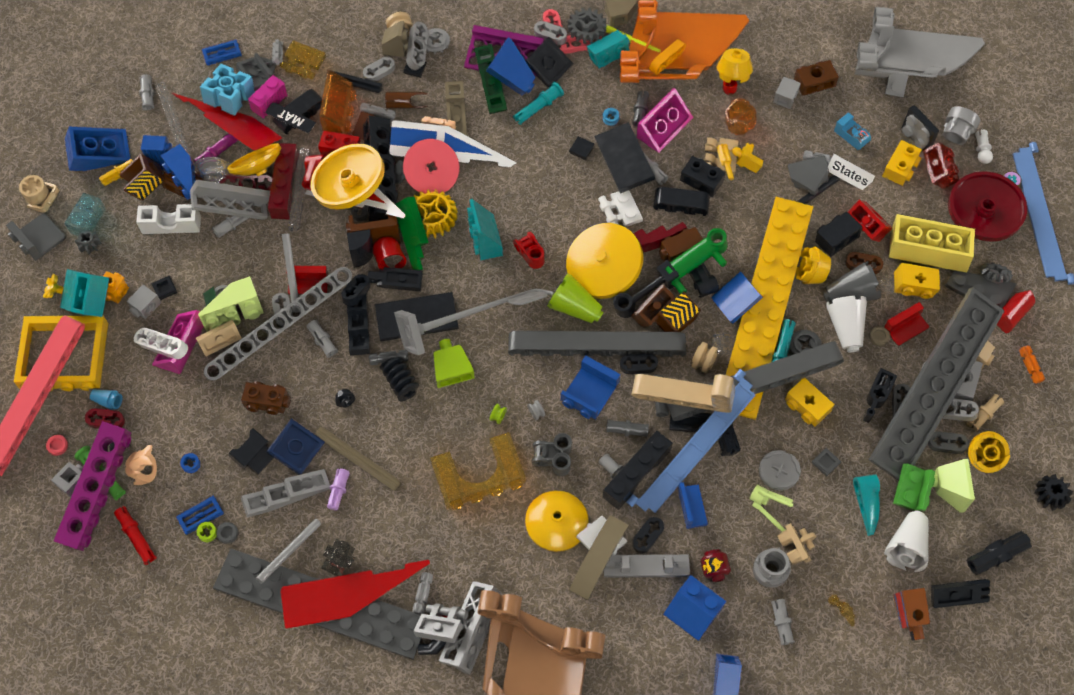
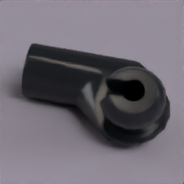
M432 640L430 644H419L418 655L438 654L446 645V642Z

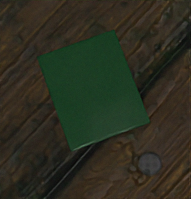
M214 286L203 293L206 306L216 297Z

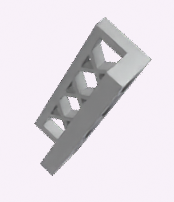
M196 180L190 189L192 210L261 220L268 218L266 207L270 197V191L202 180ZM197 198L204 199L207 204H197ZM216 200L221 201L226 207L221 208L214 202ZM233 204H240L244 210H237ZM251 207H261V213L255 212Z
M475 581L472 582L461 610L467 611L473 608L475 610L473 617L468 620L459 619L463 624L461 630L466 629L465 636L459 640L457 637L455 643L446 642L439 658V662L442 664L456 667L461 672L469 675L490 629L491 620L477 613L480 598L475 600L474 596L477 589L495 591L503 595L494 586ZM457 649L455 659H448L450 652Z

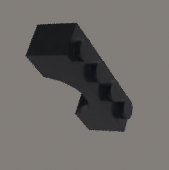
M656 431L603 489V498L619 510L631 497L643 478L671 452L673 443Z

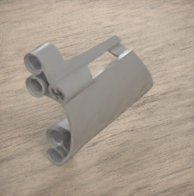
M875 7L870 39L868 43L859 42L858 62L855 75L886 78L892 73L936 78L938 75L945 76L968 62L985 45V42L979 37L894 29L893 20L895 13H893V9Z

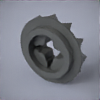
M993 262L991 264L985 263L980 269V273L987 280L994 283L1010 282L1013 276L1012 271L1007 269L1006 266Z
M809 330L795 332L790 342L791 352L794 354L822 345L818 335ZM809 339L808 346L810 348L806 347L805 349L801 350L802 344L800 342L805 343Z

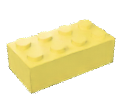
M899 214L896 215L892 226L893 229L891 230L889 258L967 273L974 257L975 229Z

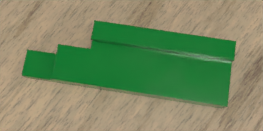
M406 197L395 204L405 214L404 218L397 217V221L412 269L423 270L420 259L424 258L421 246L426 245L429 241L415 197Z

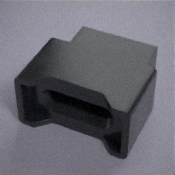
M254 428L250 430L249 438L239 449H232L229 452V457L242 469L248 466L257 475L274 459V457L266 453L269 449L267 447L269 441Z

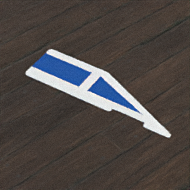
M392 121L389 150L391 155L405 157L407 151L415 143L424 139H437L445 142L454 150L459 162L469 163L470 159L498 162V165L503 167H511L516 164L513 160L449 126Z

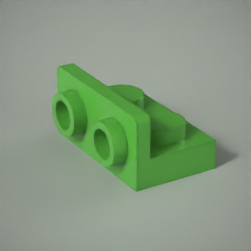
M908 463L903 464L893 504L912 511H925L930 503L929 496L931 488L935 483V471L923 470Z

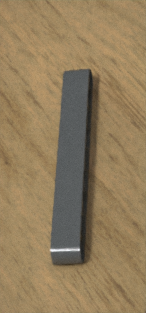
M512 331L508 335V353L511 356L513 354H521V356H533V354H541V356H553V354H561V356H573V354H581V356H593V354H601V356L653 354L661 355V357H673V355L684 357L686 355V335L682 332Z
M833 341L747 370L743 378L752 385L750 391L757 394L838 366L844 362L837 343ZM734 379V385L736 387L739 382ZM667 403L673 421H679L708 411Z

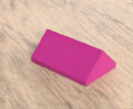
M673 88L638 123L637 138L658 153L694 118L676 88Z
M198 310L177 314L167 334L179 338L188 345V351L181 359H174L158 353L152 364L153 366L181 374L197 342L196 337L200 336L204 327L198 315L200 313Z

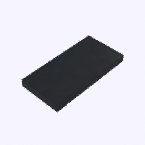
M629 122L594 136L620 194L655 180V175Z
M453 292L375 304L380 342L401 338L394 312L403 310L413 313L416 316L417 323L421 324L456 313ZM456 320L425 331L422 335L459 329L458 321Z

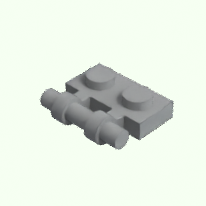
M438 603L434 605L428 604L426 606V613H430V615L421 614L413 632L416 637L455 643L463 626L459 619H467L468 611L461 610L460 607L456 606L449 608Z

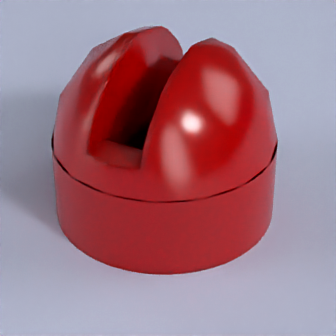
M731 80V83L723 82L725 94L733 95L736 93L737 81Z

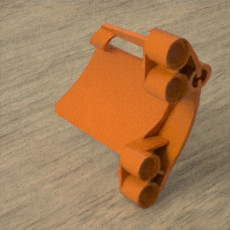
M638 0V17L632 38L643 41L647 45L643 46L631 40L630 51H621L620 82L639 83L640 79H697L702 71L708 70L739 36L749 22L747 15L657 12L658 2L656 0ZM677 39L686 44L682 54L665 68L688 70L686 74L659 73L656 75L649 70L652 61ZM652 45L660 49L661 52H656L652 49H649L648 46Z

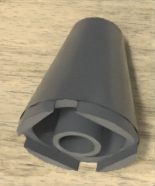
M869 262L860 264L825 287L826 291L823 292L826 302L833 304V299L846 296H855L856 300H861V296H864L867 301L880 299L881 291L876 292V287L879 284L871 265H868Z

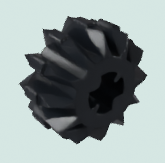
M1052 474L1050 477L1048 475L1044 476L1036 484L1037 489L1034 494L1040 495L1037 498V502L1044 501L1043 508L1050 505L1052 511L1056 510L1057 507L1063 509L1066 504L1071 502L1070 496L1073 494V491L1068 489L1071 483H1064V477L1058 479L1056 474Z

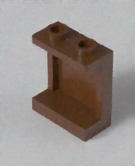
M352 215L348 216L349 223H346L347 233L370 229L373 244L378 239L386 236L395 238L401 244L396 216L388 215L389 219L359 224H354Z

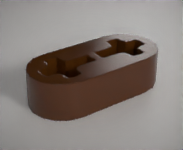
M859 252L850 253L845 261V265L850 270L867 261L871 267L872 262H876L877 267L872 268L875 274L881 272L884 263L878 256ZM853 258L857 261L856 265L853 264Z

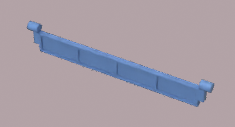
M1031 142L1029 147L1019 148V152L1012 155L1017 173L1021 179L1020 184L1027 201L1028 214L1046 278L1054 277L1055 281H1067L1068 285L1074 284V274H1066L1032 154L1039 152L1036 142Z
M739 369L733 376L739 383L735 387L732 412L714 411L642 497L638 499L632 494L626 501L627 504L631 507L637 504L644 511L649 508L654 513L657 512L679 486V483L686 478L756 396L750 391L752 385L743 378L746 375L743 370Z

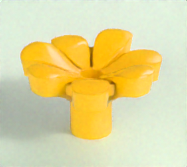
M53 274L51 278L48 277L46 281L48 286L45 287L43 298H52L55 292L63 293V287L57 283V275Z

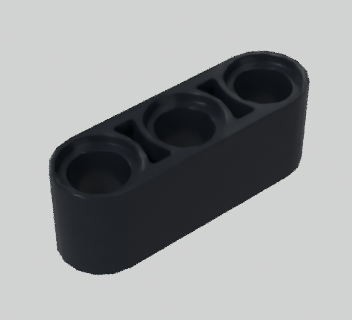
M309 89L286 105L285 108L310 119L318 113L319 109L325 108L326 101L314 89ZM273 117V122L285 134H289L288 132L293 128L296 129V127Z
M658 187L655 190L653 208L655 210L663 209L666 212L676 213L679 211L684 212V214H703V216H706L709 211L710 195L702 191Z

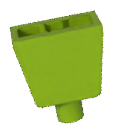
M450 339L441 340L439 342L441 350L433 352L437 387L441 388L475 379L473 367L462 346H452Z

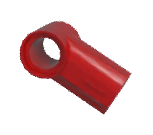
M327 155L306 156L304 161L306 171L301 184L305 189L311 191L313 172Z

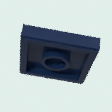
M291 418L266 453L298 475H301L325 441Z

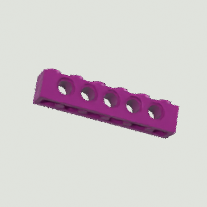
M102 421L54 542L84 551L89 546L92 539V530L97 526L100 519V510L107 502L108 490L115 482L116 470L122 465L125 448L131 443L130 431ZM114 442V449L108 452L107 448L109 444ZM106 462V469L100 472V465ZM98 482V489L92 492V485ZM90 502V509L84 512V505ZM82 522V529L76 532L75 527L77 523Z

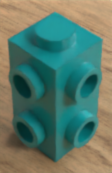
M616 30L588 45L589 57L600 69L620 58L621 51H630L628 46L630 41L625 34L623 35L619 30Z

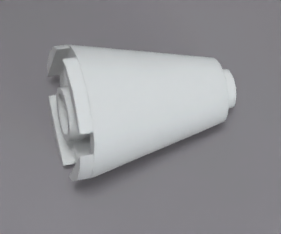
M846 296L833 299V304L827 302V310L844 350L847 349L848 353L858 352L859 348L863 347L867 306L866 297L861 296V300H856L855 296Z
M920 511L908 513L884 552L887 555L886 560L891 565L906 570L905 566L915 569L914 572H920L927 567L929 546V520L927 516Z

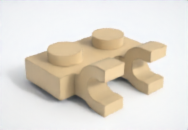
M708 137L705 151L717 152L716 148L718 145H728L732 159L730 166L733 175H735L737 156L733 155L732 149L738 147V140L720 138L719 142H717V140ZM705 154L704 160L708 164L719 167L722 171L726 172L725 166L721 165L718 154L717 158L713 154Z

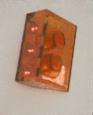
M327 70L319 118L322 130L347 134V132L351 131V121H349L350 116L353 117L354 114L352 101H356V90H353L352 82L332 70Z

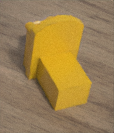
M747 143L742 150L739 147H734L732 153L734 156H738L736 164L741 168L744 166L757 173L763 165V160L752 154L754 145Z

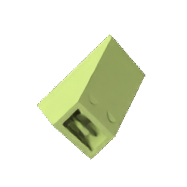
M250 276L230 283L198 314L206 332L233 320L236 326L239 325L241 320L236 308L237 304H239L245 320L256 319L260 314L264 313Z

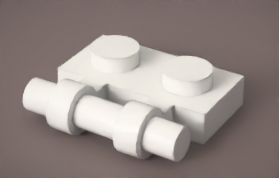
M629 190L621 194L619 191L612 193V201H607L605 196L599 197L600 208L602 212H605L607 223L618 224L623 222L624 226L628 227L643 222L641 213ZM616 208L618 215H614L611 209Z

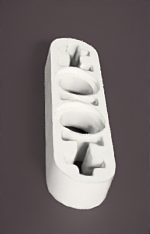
M148 328L139 329L134 336V342L142 348L174 359H181L188 351V345L179 338Z

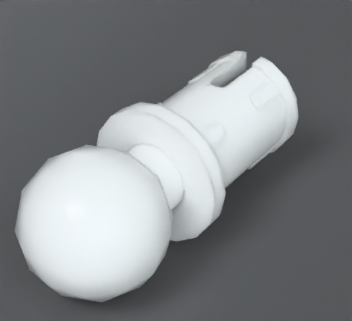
M980 130L981 135L979 131L975 133L978 145L976 150L979 152L978 160L982 164H988L993 159V154L990 151L992 146L989 144L987 130Z

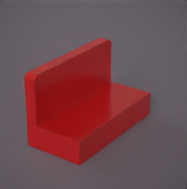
M294 266L298 295L304 294L329 275L327 267ZM323 283L321 289L324 293H327L328 284Z
M920 302L887 320L884 328L889 331L890 337L898 346L929 329V325L921 316L924 307Z

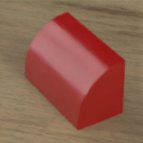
M1031 290L1016 293L1002 308L1004 313L997 326L1004 333L1011 332L1035 305V297Z

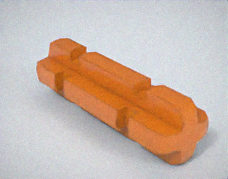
M1029 345L1022 347L1019 352L1021 357L1025 358L1023 361L1029 374H1032L1031 379L1033 383L1043 382L1045 377L1043 372L1039 371L1041 368L1035 355H1032L1031 347Z

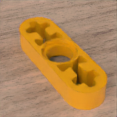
M677 39L652 61L649 70L658 75L682 54L686 44Z

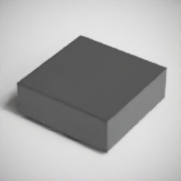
M825 448L811 463L827 477L841 464V461Z

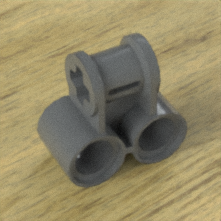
M560 433L556 435L553 442H533L534 458L531 463L534 466H552V470L557 476H565L570 472L571 458L569 454L572 450V439L568 434ZM566 443L568 446L566 448H560L558 447V444ZM559 462L566 463V466L560 468L556 464Z

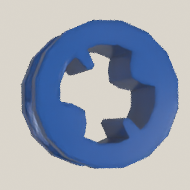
M193 453L185 454L180 461L181 467L187 473L196 472L201 464L199 458ZM189 459L192 461L196 460V462H193L194 466L189 467V465L185 466V464H188L187 461Z

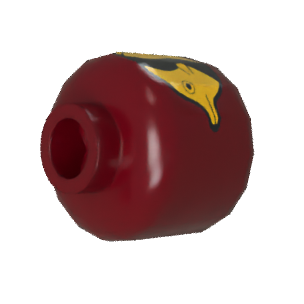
M721 549L705 552V556L700 560L704 577L712 579L714 583L724 581L725 576L731 572L727 554L721 552Z

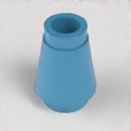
M93 389L90 393V400L109 410H113L121 406L122 395L116 390Z

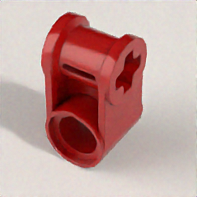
M528 232L525 237L519 240H513L514 247L531 268L539 269L544 265V250L532 232Z

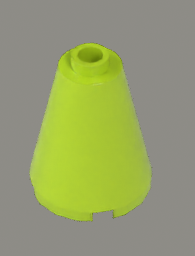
M567 273L547 305L550 309L589 323H593L594 320L598 322L604 313L601 311L602 306L569 273Z

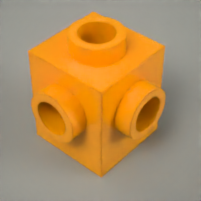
M106 271L103 275L104 277H109L106 301H113L119 304L129 287L121 274L116 272L113 274Z

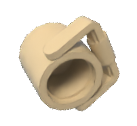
M37 175L27 176L19 184V190L28 203L27 208L42 213L47 212L60 191L55 184L44 182Z

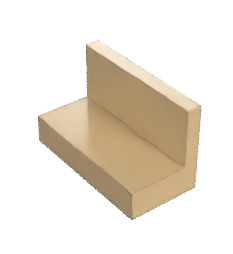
M231 320L196 337L206 357L242 339L235 323Z

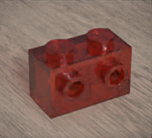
M938 142L923 150L933 184L943 189L960 180L958 176L959 168L954 162L953 158L955 155L950 147H946Z

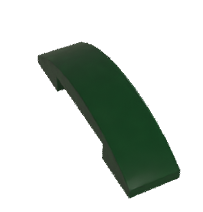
M492 44L476 47L474 50L489 114L506 111L507 106L501 81L486 72L495 57Z

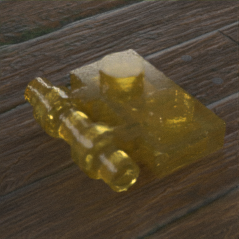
M293 40L285 52V58L289 59V61L281 62L279 67L285 69L288 73L299 74L301 78L313 80L315 73L310 70L311 68L319 70L326 58V54L323 51ZM296 63L304 65L303 68L295 66Z

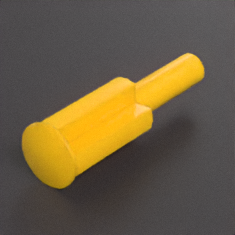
M720 144L716 149L721 165L725 166L728 179L733 180L734 176L730 166L732 159L728 145Z

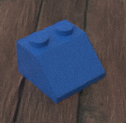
M690 575L663 615L699 641L724 608L726 601Z

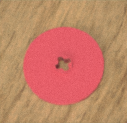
M424 139L415 143L407 151L403 161V173L408 184L418 193L422 191L425 194L428 189L430 192H434L436 189L438 193L442 191L445 193L452 188L458 178L459 161L454 150L445 142L437 139ZM434 163L433 167L436 170L429 172L427 165Z

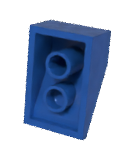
M68 127L65 145L69 171H87L125 163L130 159L126 129Z

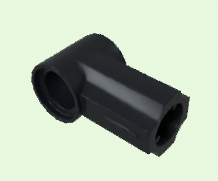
M704 263L689 272L694 281V288L700 294L699 298L719 291V285L715 276L710 275Z

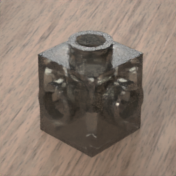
M336 539L333 546L328 544L323 554L326 559L321 569L335 576H341L345 568L350 569L355 559L352 556L355 548L345 541Z

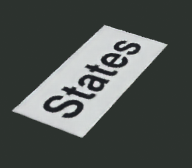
M833 154L828 165L831 174L861 190L872 183L875 177Z

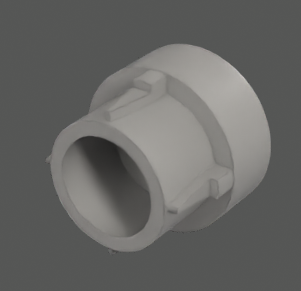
M959 106L952 107L945 119V129L942 136L958 145H964L969 136L976 132L981 119L970 109Z
M780 547L762 551L756 557L753 564L754 577L761 585L769 588L779 587L784 584L791 572L789 558L784 551L780 550ZM766 565H775L777 567V572H772L766 568Z

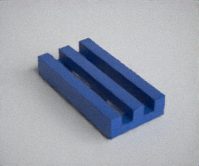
M237 39L202 49L207 66L242 56ZM235 46V48L225 50V48ZM218 51V53L207 55V53Z
M213 495L176 516L185 534L188 535L197 530L201 523L210 522L224 513ZM211 503L214 504V506L208 508V509L205 510V511H202V512L196 514V515H195L194 517H192L191 519H189V520H187V521H185V522L183 521L184 518H186V517L190 516L191 514H193V513L199 511L200 509L206 507L207 505H209V504H211ZM217 509V511H215L214 513L208 515L207 517L201 519L200 521L194 523L193 525H191V526H189V527H186V526L190 525L191 523L197 521L198 519L204 517L205 515H207V514H209V513H211L212 511H214V510Z

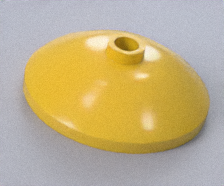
M278 143L254 150L235 160L227 167V170L234 175L248 176L256 174V176H260L266 173V168L274 163L281 147Z
M549 491L539 495L532 501L526 512L525 524L528 535L534 543L543 549L559 552L571 549L580 542L576 536L587 528L588 514L583 503L574 495L564 491ZM558 513L561 517L556 519L553 515Z

